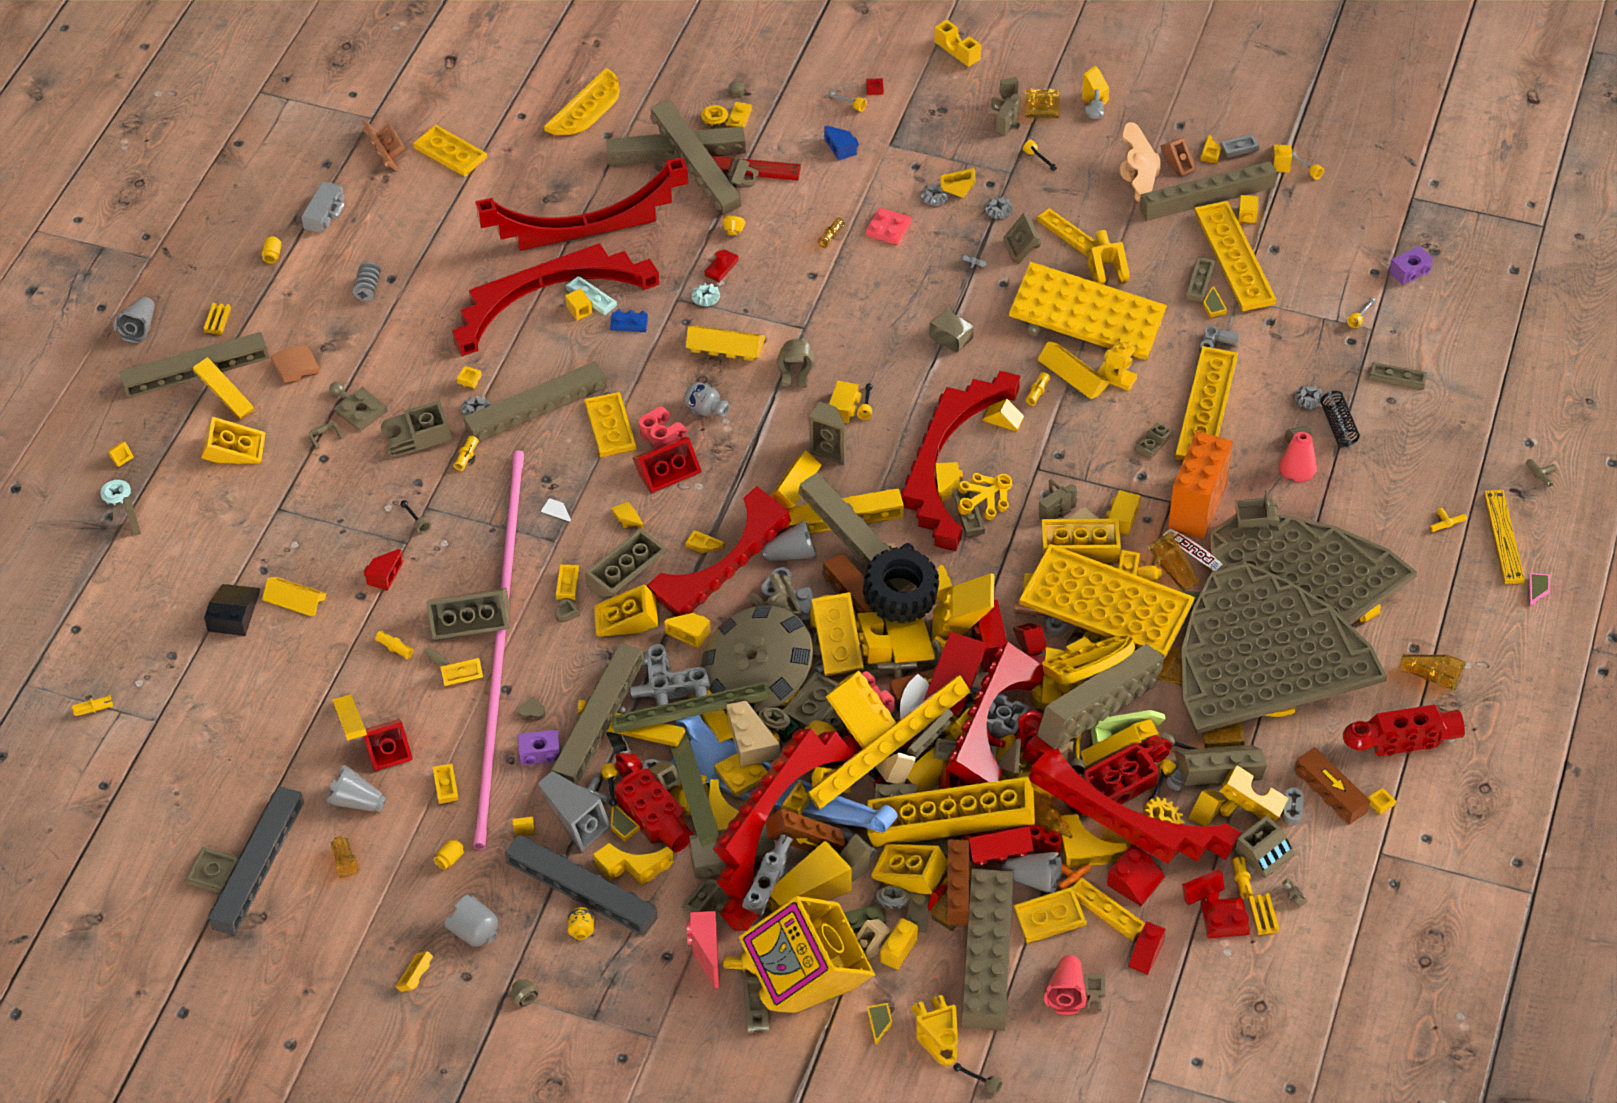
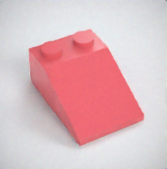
M716 911L691 912L690 921H686L688 945H692V952L714 988H719Z

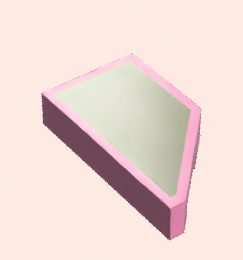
M1529 574V605H1534L1537 600L1549 594V574Z

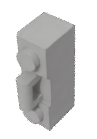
M322 182L301 216L304 229L323 233L325 228L330 226L331 218L337 219L345 206L343 204L345 194L341 185Z

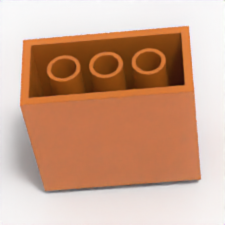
M1196 430L1173 484L1168 529L1171 528L1186 535L1205 539L1227 486L1233 445L1232 440Z

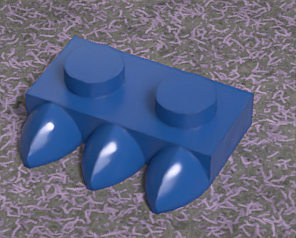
M618 309L612 312L610 330L646 332L648 314L644 310L640 313H635L631 309L627 313H623Z

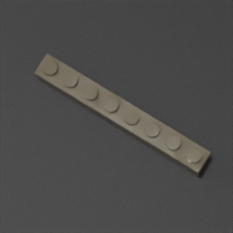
M666 99L651 107L650 119L652 123L659 127L660 134L667 138L671 149L676 150L678 158L683 157L688 172L695 176L696 183L703 187L706 197L711 198L715 209L720 211L722 215H725L741 207V196L671 101Z
M743 126L693 131L711 156L746 153ZM661 134L606 139L609 166L667 161L678 158L676 150L671 149L667 138Z
M1268 161L1141 194L1140 211L1145 220L1148 221L1194 209L1195 207L1241 197V195L1272 189L1276 185L1277 171L1272 163Z
M261 332L119 371L127 399L199 379L200 377L193 371V367L207 357L221 372L267 360L269 355Z
M594 361L464 416L465 429L470 436L476 437L479 442L486 440L489 437L607 388L606 375L597 362Z
M817 472L800 483L798 494L866 568L875 555H881V552L886 549L890 551L889 546L878 538L877 533L866 525L864 519L854 512L852 506L841 498L840 493L829 485L825 477H822ZM892 578L884 582L890 589L902 593L909 592L915 585L904 578Z
M620 643L618 648L613 651L609 665L605 666L602 678L595 685V691L587 699L586 707L579 714L575 728L571 729L567 743L562 746L559 758L552 765V771L579 785L612 722V716L616 715L645 660L642 649Z

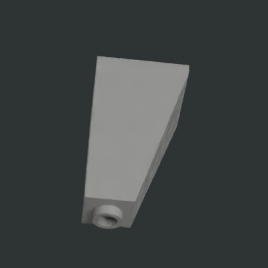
M554 771L550 772L538 783L543 798L579 851L583 852L611 827L599 797Z

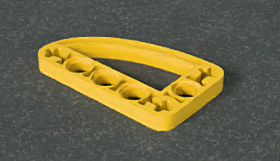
M1122 634L1047 659L1042 662L1044 673L1060 684H1070L1085 679L1120 663L1130 656L1135 650L1134 639L1130 634ZM1096 660V661H1094V662H1091V663L1086 664V665H1084V666H1081V667H1079V668H1076V669L1073 668V667H1075V666H1078V665H1081V664H1084V663H1087V662Z

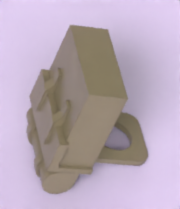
M1013 94L1007 100L997 97L991 98V108L999 111L996 115L997 134L1006 136L1010 128L1018 121V116L1021 112L1019 94ZM995 102H1001L1003 106L998 108Z
M734 156L732 162H730L731 165L726 173V177L732 184L741 185V183L753 186L759 172L748 166L750 162ZM746 171L753 173L752 180L746 181L744 179Z
M1050 479L1049 490L1051 494L1039 501V519H1056L1070 513L1071 508L1076 507L1077 487L1073 484L1067 487H1060L1054 480Z
M1265 490L1264 498L1235 500L1238 528H1269V523L1272 526H1277L1280 523L1277 502L1274 499H1268L1267 490Z

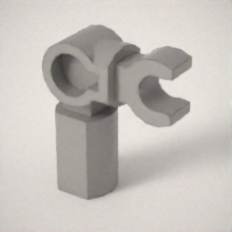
M1213 325L1207 326L1204 331L1203 341L1200 343V352L1202 346L1214 348L1215 341L1237 346L1239 333L1225 330L1218 331L1217 327Z

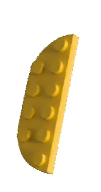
M605 68L544 126V130L553 135H571L584 132L617 101L620 94L617 76L611 70Z

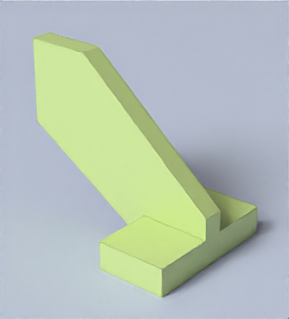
M1147 710L1112 717L1107 716L1104 721L1097 722L1090 729L1093 745L1130 727L1134 723L1150 718L1156 728L1166 719L1165 714Z

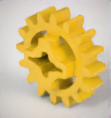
M1156 797L1154 800L1151 798L1142 807L1143 812L1141 814L1176 824L1185 823L1180 819L1183 814L1177 812L1179 807L1174 808L1172 806L1173 802L1167 803L1166 798H1163L1161 801L1159 797Z

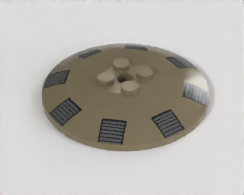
M764 605L742 610L724 621L712 634L705 646L701 667L706 670L710 681L709 690L713 694L768 681L771 699L749 703V705L756 714H759L766 707L776 708L790 699L805 681L812 663V640L803 622L795 614L784 608ZM757 652L754 659H749L750 654Z

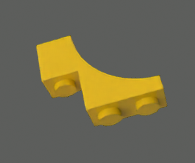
M608 843L593 854L594 865L609 881L621 876L627 870L641 886L646 882L652 881L657 874L669 869L674 863L673 851L668 846L655 853L635 855L620 851Z

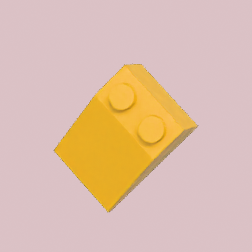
M212 417L205 430L201 458L223 464H260L266 432Z
M990 573L955 585L943 594L942 628L963 635L994 607V574Z
M645 584L594 605L595 629L598 637L638 634L658 626L656 596Z
M886 844L871 877L916 894H932L946 869L947 859L939 846Z

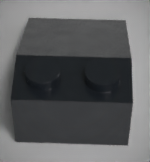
M222 584L210 600L204 616L207 631L246 636L260 588Z

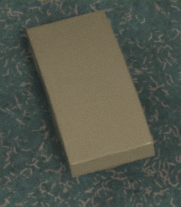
M1156 423L1147 431L1146 437L1136 445L1135 451L1151 459L1164 446L1173 431L1164 425Z

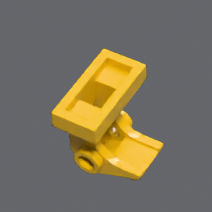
M1119 341L1110 350L1106 351L1104 356L1106 362H1103L1097 372L1109 380L1110 384L1129 391L1137 380V374L1126 369L1132 363V358L1130 357L1136 348L1132 344H1125L1124 341Z

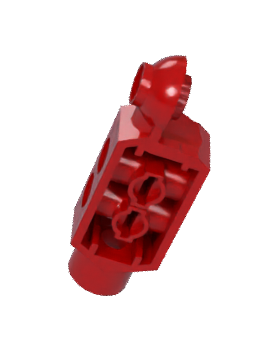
M1434 704L1377 713L1369 721H1356L1349 724L1344 729L1342 736L1345 744L1352 749L1367 750L1374 746L1375 753L1378 756H1391L1397 753H1410L1422 749L1430 750L1438 747L1445 740L1463 738L1465 735V725L1459 710L1441 712Z
M1157 735L1152 736L1145 741L1143 747L1133 744L1086 769L1083 779L1111 800L1123 804L1156 786L1158 767L1155 763L1162 761L1169 755L1173 743L1167 739L1159 738ZM1070 806L1075 814H1078L1079 817L1085 815L1082 812Z
M617 753L615 755L617 761L615 764L618 772L623 777L615 788L618 805L640 826V831L651 844L663 842L673 853L685 849L690 844L689 836L694 834L685 824L684 809L649 768L641 769L643 767L642 763L635 753Z

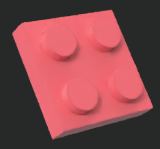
M879 207L866 229V236L899 245L912 222V217Z

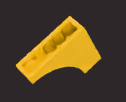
M711 779L709 802L718 830L727 829L728 823L735 818L739 811L730 806L723 798L719 789V779Z
M1065 814L1057 817V832L1062 838L1061 850L1063 859L1069 869L1079 868L1084 864L1094 866L1116 863L1128 849L1127 843H1111L1092 835L1082 825L1078 814Z

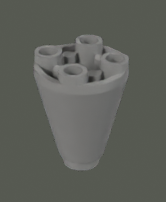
M343 765L338 774L339 779H334L330 787L332 791L326 802L334 806L381 812L387 799L383 796V793L354 770Z

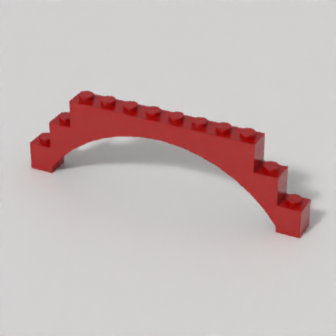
M683 157L667 160L666 165L637 192L611 206L582 215L554 218L525 215L494 202L493 198L475 201L477 217L481 229L497 226L500 240L516 237L520 251L656 222V206L672 203L671 188L688 184V171Z
M600 243L470 289L469 295L472 306L460 310L464 326L452 330L454 344L462 357L479 351L478 343L493 319L514 301L537 289L560 282L571 281L580 276L583 279H604L629 283L646 290L660 285L659 272L650 259L633 264L625 251L608 256Z
M999 371L997 377L993 378L992 383L973 379L971 385H967L966 391L946 387L944 394H940L939 406L934 409V418L929 421L928 433H925L923 436V445L918 448L917 460H914L911 466V475H907L906 487L902 488L900 493L904 508L917 511L918 527L933 530L934 546L957 551L962 538V525H958L945 509L935 484V465L944 444L961 424L975 414L1005 399L1015 401L1020 389L1021 375Z
M1034 717L1027 718L1023 722L1025 734L1040 727L1041 721ZM1037 733L1027 737L1028 742L1022 758L1033 764L1028 776L1030 782L1166 864H1169L1178 852L1198 862L1207 850L1226 860L1236 848L1237 838L1242 833L1226 823L1219 826L1176 824L1158 820L1131 810L1111 800L1092 787L1069 765L1058 748H1052L1039 738Z
M811 728L795 731L792 735L793 738L783 747L780 756L772 762L767 774L762 776L759 785L750 793L746 803L739 808L738 814L728 823V828L718 837L717 843L712 849L727 867L721 871V875L716 882L731 898L725 903L720 915L734 931H748L758 917V914L743 908L742 904L753 884L754 862L758 842L765 821L775 803L795 780L809 770L830 762L845 763L861 751L862 748L853 735H846L842 739L836 731L823 732L819 736Z

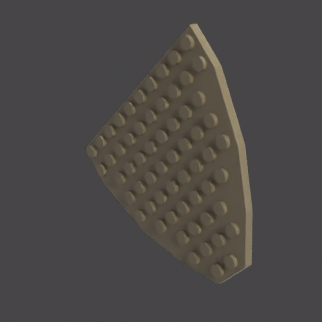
M1235 514L1210 531L1211 555L1223 564L1217 571L1246 563L1254 565L1294 583L1332 606L1350 625L1417 577V571L1390 549L1333 525L1279 515L1280 523L1277 526H1272L1269 523V528H1238Z
M1249 563L1210 574L1193 607L1182 645L1183 705L1196 734L1387 681V675L1373 647L1332 606L1294 583Z

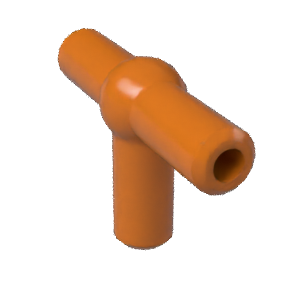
M1062 863L1061 873L1067 878L1057 885L1058 890H1064L1073 883H1077L1082 876L1091 870L1090 865L1084 864L1073 872Z

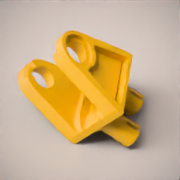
M1106 230L1096 232L1097 239L1093 241L1094 247L1091 248L1087 260V266L1094 282L1102 285L1106 282L1102 264L1105 262L1113 264L1121 283L1129 282L1130 274L1123 242L1111 244Z
M938 995L939 1001L937 996L931 1000L935 1011L927 1013L923 1002H918L920 1007L917 1006V1003H914L911 1006V1010L916 1018L917 1040L939 1064L943 1066L954 1064L957 1059L958 1043L955 1004L947 1006L944 996ZM943 1050H949L952 1052V1057L945 1059L940 1053Z

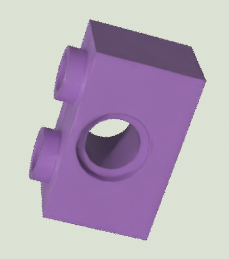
M1418 246L1393 258L1389 272L1403 285L1414 281L1422 275L1428 274L1432 269L1433 258L1421 246Z
M558 730L518 734L521 765L553 763L559 758Z

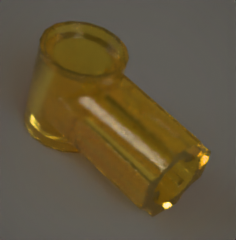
M336 837L330 843L339 878L358 873V864L355 855L352 854L348 838Z

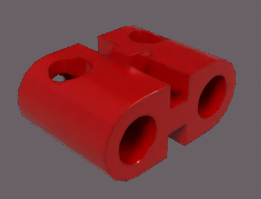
M1039 825L1029 826L1033 852L1038 853L1039 850L1043 851V853L1058 852L1059 855L1057 857H1059L1061 853V835L1051 830L1047 833L1045 828Z

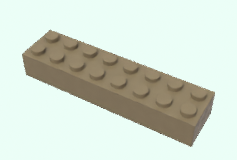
M1145 644L1120 663L1098 673L1046 706L1037 736L1054 749L1061 745H1066L1074 737H1079L1086 729H1091L1097 722L1104 721L1108 715L1116 713L1124 705H1129L1132 700L1137 697L1140 698L1149 689H1154L1158 683V674L1163 669L1164 656L1148 644Z
M972 869L962 1028L1005 1030L1013 871Z

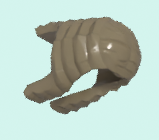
M792 339L786 341L781 348L777 364L782 372V387L791 386L789 362L802 363L804 359V364L798 378V387L807 388L808 374L814 366V353L809 343L800 339Z
M770 575L769 578L775 588V592L766 601L763 600L761 595H748L755 606L766 605L784 608L795 614L799 619L801 618V609L797 603V598H795L794 588L786 575ZM786 590H787V593H788V595H789V597H788L787 600H786V595H785V594H786Z

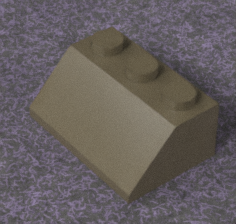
M819 401L809 416L810 454L844 465L846 463L845 424L835 406Z

